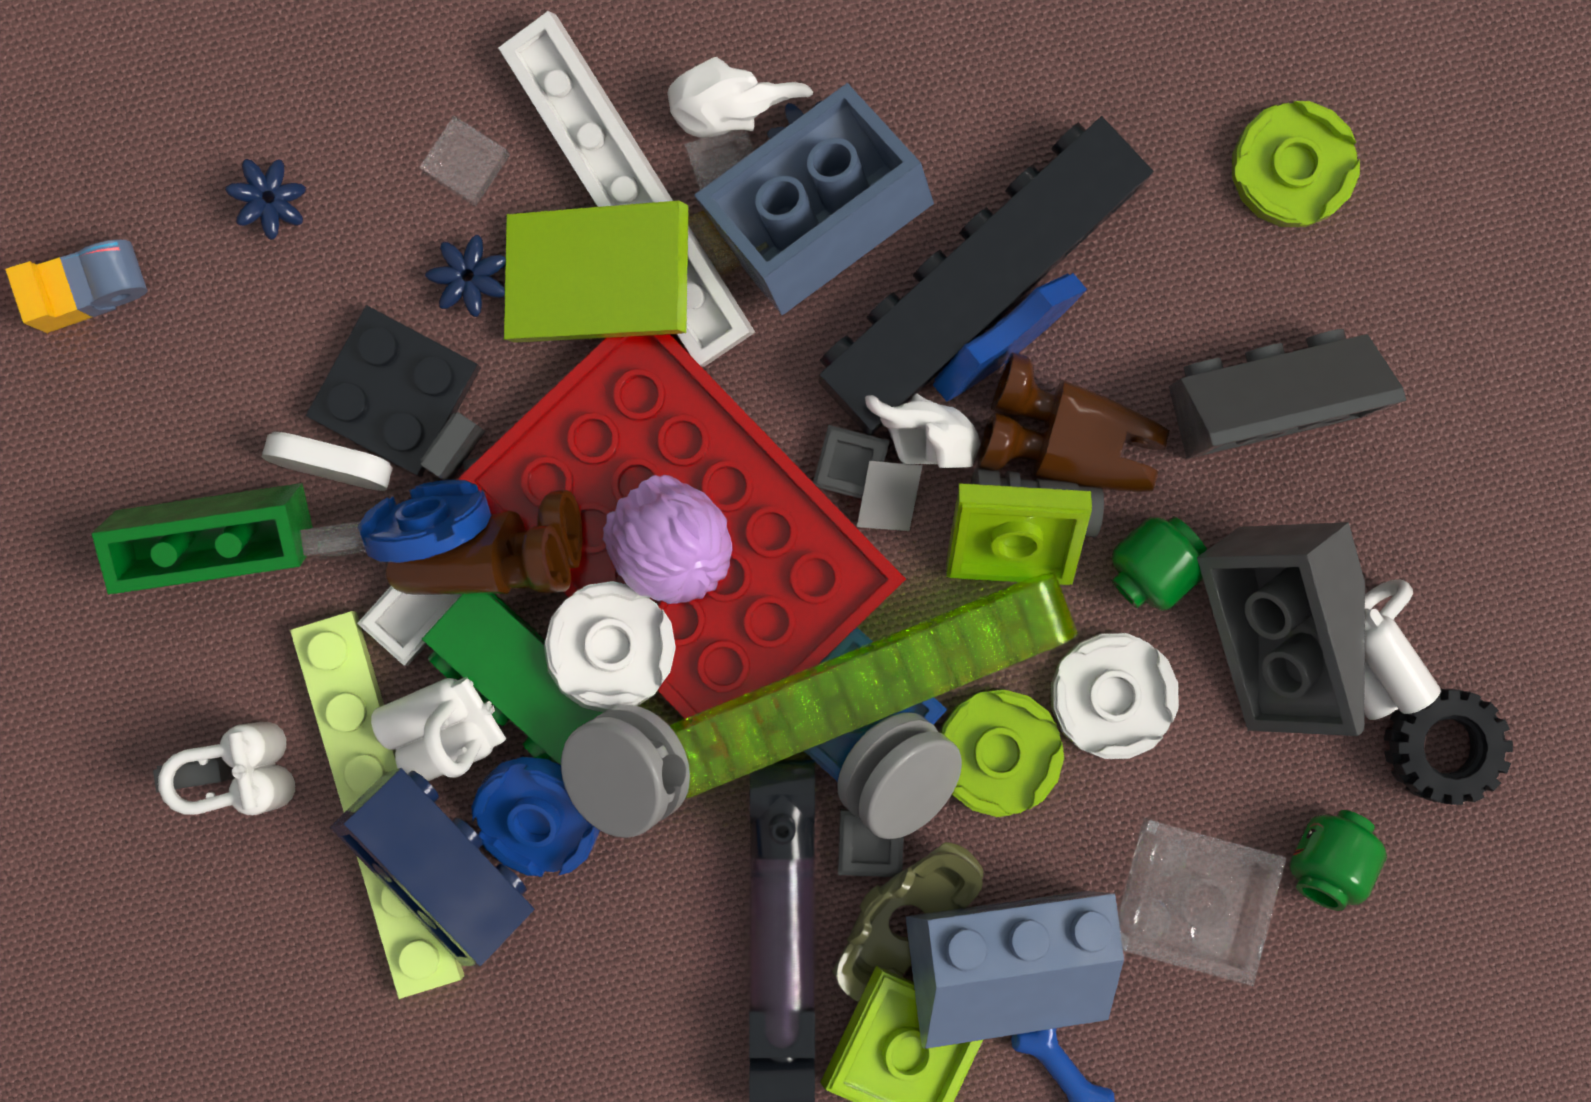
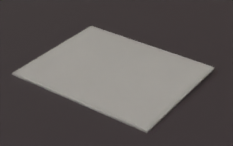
M869 461L857 527L910 531L923 465Z

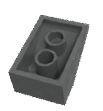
M1349 522L1238 527L1198 556V563L1247 730L1358 736L1364 731L1365 580Z

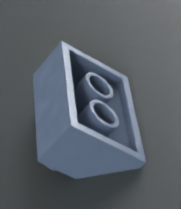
M848 83L694 195L746 273L781 315L787 313L934 204L921 162Z
M1081 891L906 916L922 1048L940 1047L1109 1019L1124 962L1115 893Z

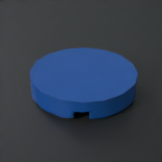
M441 480L415 486L414 489L409 490L412 499L397 505L394 496L381 500L365 513L358 525V529L369 557L380 562L402 563L426 559L450 551L471 540L487 526L491 518V512L483 490L481 492L480 490L478 491L476 484L466 480Z
M520 757L499 764L481 783L471 807L473 821L476 817L477 824L481 829L478 835L483 842L484 848L504 866L528 876L542 877L545 871L556 872L560 870L557 876L572 872L587 860L600 830L582 817L571 802L563 783L561 765L548 759Z

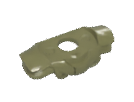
M945 842L914 865L896 874L881 887L877 885L866 894L859 905L861 912L847 938L848 943L832 970L840 988L853 1000L859 1002L876 965L901 977L911 966L908 937L898 936L889 927L890 916L897 908L913 905L920 908L925 914L960 908L965 909L977 897L982 889L984 872L980 863L967 849L954 843Z

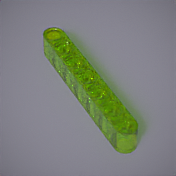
M1055 572L1023 580L669 725L679 738L689 763L690 783L685 799L1050 650L1075 638L1078 632Z

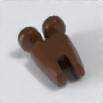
M1014 352L1010 354L997 385L991 410L1045 422V427H1049V429L1044 433H1039L1021 426L1008 416L993 413L988 419L983 432L978 455V467L997 471L1004 467L1011 459L1021 458L1035 461L1033 475L1041 478L1115 491L1151 492L1154 490L1159 471L1148 465L1120 456L1124 443L1146 449L1165 450L1170 430L1118 402L1064 380L1060 381L1055 394L1046 392L1035 384L1034 368L1028 356Z
M568 490L551 491L545 495L539 506L537 526L527 531L518 513L506 511L493 514L487 526L471 540L450 551L426 559L402 563L388 562L386 579L396 591L410 595L508 594L512 588H530L542 593L566 591L571 583L570 569L579 567L582 555V520L576 499Z

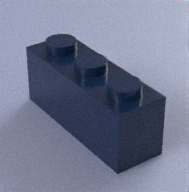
M402 768L386 772L330 826V829L462 966L481 967L535 910L522 896L527 891L526 886L508 867L503 864H498L495 867L482 854L479 848L483 845V842L473 828L460 818L455 817L452 821L435 804L439 799L437 791L423 776L415 771H410L407 774Z

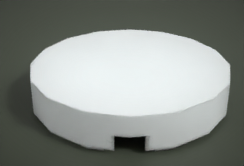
M614 581L587 585L566 599L551 617L544 644L548 672L561 693L582 708L605 712L610 708L620 705L638 706L654 696L671 671L676 649L672 623L662 609L661 611L657 603L652 601L650 597L639 596L627 584Z
M1127 633L1098 634L1077 643L1059 661L1051 682V710L1061 732L1079 749L1104 759H1130L1153 749L1168 731L1179 708L1178 681L1168 659L1148 642Z

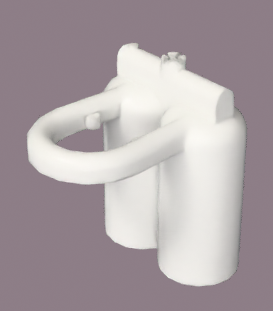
M1401 579L1382 583L1365 594L1364 715L1369 720L1383 718L1396 709H1399L1403 714L1418 712L1433 703L1441 692L1439 685L1394 621V618L1413 595V589L1410 584ZM1393 595L1380 612L1377 609H1371L1381 600Z
M468 677L460 680L453 678L440 680L378 707L373 711L371 716L373 732L382 746L390 750H396L395 760L398 769L402 768L407 774L410 771H415L427 781L442 775L457 778L467 772L473 762L485 758L492 752L494 746L506 740L504 733L491 715L495 712L494 705L492 706L490 701L485 703L482 701L473 687V682Z
M271 722L240 724L230 728L223 735L220 744L186 749L173 754L163 764L158 776V790L163 801L172 810L184 815H198L231 805L238 812L245 815H259L287 805L295 793V781L292 774L286 768L275 765V762L284 755L286 750L285 734L278 725ZM222 757L233 768L232 775L235 778L232 780L228 793L216 796L215 793L209 792L206 794V799L187 801L176 793L173 786V778L176 771L188 762L199 761L200 765H206L208 759Z

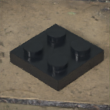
M366 305L306 416L413 474L422 477L426 468L421 465V458L452 414L457 413L481 367L477 363Z

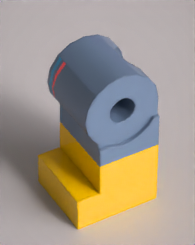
M128 240L103 241L87 246L78 252L40 264H34L29 261L5 269L23 323L45 333L116 310L117 306L139 299L148 292L132 243Z

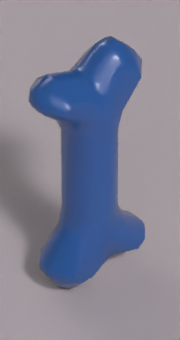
M1057 1028L1011 1035L1012 1048L1016 1052L1029 1054L1037 1058L1067 1095L1068 1102H1115L1114 1092L1110 1088L1094 1085L1089 1082L1061 1048L1056 1036Z

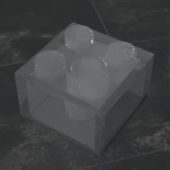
M1144 817L1118 915L1123 950L1254 986L1286 857Z

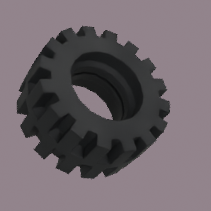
M1440 689L1441 692L1436 700L1418 712L1403 714L1400 710H1395L1390 717V720L1394 722L1392 729H1385L1384 740L1389 741L1390 750L1384 751L1386 762L1393 764L1395 770L1391 773L1398 782L1404 783L1407 786L1405 789L1412 794L1433 802L1463 805V802L1466 801L1476 802L1483 799V792L1486 790L1494 791L1501 784L1497 779L1500 773H1508L1511 763L1504 759L1506 752H1513V741L1505 740L1504 732L1510 730L1506 719H1500L1496 716L1499 710L1491 702L1481 700L1480 695L1457 689ZM1453 719L1462 724L1468 732L1471 744L1469 757L1464 765L1457 771L1450 773H1440L1431 767L1426 760L1424 751L1425 737L1429 729L1438 721Z

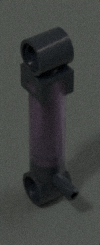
M750 760L749 1102H815V760Z

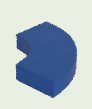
M1067 273L1035 288L1009 315L981 336L965 344L934 379L936 382L933 386L946 402L970 389L1003 366L1012 352H1021L1039 337L1087 291V288L1074 273L1070 275Z

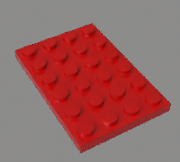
M670 334L605 338L457 480H466L476 484L478 491L480 490L481 492L483 490L491 515L506 511L518 513L526 531L537 526L539 506L545 495L551 491L568 490L573 494L582 520L583 541L579 567L570 569V587L563 591L568 598L573 596V593L590 584L610 581L626 584L622 576L618 575L609 557L603 540V528L607 523L608 513L616 510L618 500L627 497L630 490L638 488L642 481L648 480L654 475L660 477L668 475L679 480L681 483L688 484L704 492L726 517L727 529L732 541V554L729 559L730 566L726 577L719 580L716 590L707 592L703 599H694L689 602L668 604L662 600L657 601L651 597L650 599L657 603L661 611L662 609L671 621L676 646L671 671L657 691L722 757L892 594L906 578Z

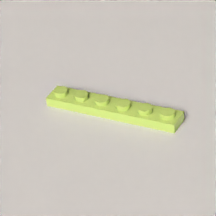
M355 611L290 630L344 812L386 772L398 769L395 760L396 750H390L382 746L373 732L371 716L375 709L384 705L362 628L357 624L359 618ZM357 857L398 998L401 999L461 980L464 977L462 965Z

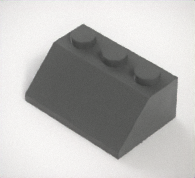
M1336 329L1306 338L1308 348L1285 353L1283 343L1260 347L1245 353L1247 363L1223 368L1221 358L1197 362L1185 366L1184 372L1186 377L1180 378L1169 386L1186 459L1367 417L1406 401L1404 389L1369 335L1365 334L1346 339L1344 329Z

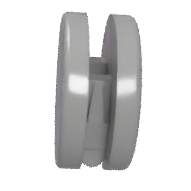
M620 705L608 709L595 719L574 730L563 747L561 773L571 802L586 821L608 835L630 838L645 833L659 821L674 813L682 805L688 793L690 783L689 763L679 738L664 720L642 707Z
M906 712L890 716L867 731L849 752L839 773L837 784L838 796L842 804L853 815L860 818L861 822L877 837L883 839L904 837L928 823L942 809L952 795L962 768L960 751L950 739L939 733L936 727L920 714Z

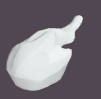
M713 57L677 77L667 92L670 112L676 122L686 133L699 138L719 136L732 130L753 131L754 118L766 111L770 106L790 98L810 97L813 95L812 89L804 83H758L752 72L731 68L718 57Z
M914 393L911 402L897 407H891L882 403L873 395L865 397L867 408L879 416L883 426L888 428L898 457L903 464H938L939 468L973 466L980 447V440L974 425L960 410L934 403L917 393Z

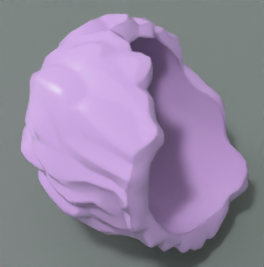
M654 475L648 480L642 481L638 488L630 490L627 497L619 499L616 510L609 512L607 515V523L603 528V540L606 544L607 552L618 575L622 576L625 583L639 596L651 597L657 601L662 600L668 604L703 599L707 592L716 590L719 580L726 577L730 566L729 559L732 554V541L727 529V519L704 492L688 484L681 483L671 476L662 475L660 477Z

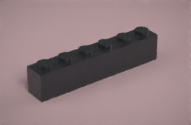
M1103 116L1098 118L1088 129H1085L1079 122L1069 129L1051 148L1057 155L1052 162L1041 172L1034 165H1031L1022 172L1005 190L1011 197L1005 205L995 214L987 207L981 210L959 232L965 241L948 257L941 250L935 252L913 274V277L919 283L902 299L894 292L888 295L866 317L872 326L855 342L848 335L844 336L820 359V362L826 369L819 374L818 383L866 435L872 436L883 425L880 417L867 408L865 403L866 396L873 395L882 403L891 407L908 403L914 393L921 391L933 380L965 344L982 335L1142 188L1154 171Z

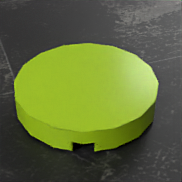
M1294 101L1293 103H1283L1264 109L1241 132L1232 153V179L1241 201L1258 218L1279 227H1307L1329 218L1351 197L1359 178L1360 159L1357 161V151L1354 146L1356 140L1351 128L1333 110L1314 102Z
M1004 689L978 692L957 704L941 725L940 733L957 746L962 759L960 777L952 795L972 811L994 817L1022 813L1043 802L1059 780L1064 761L1060 732L1049 711L1027 695Z

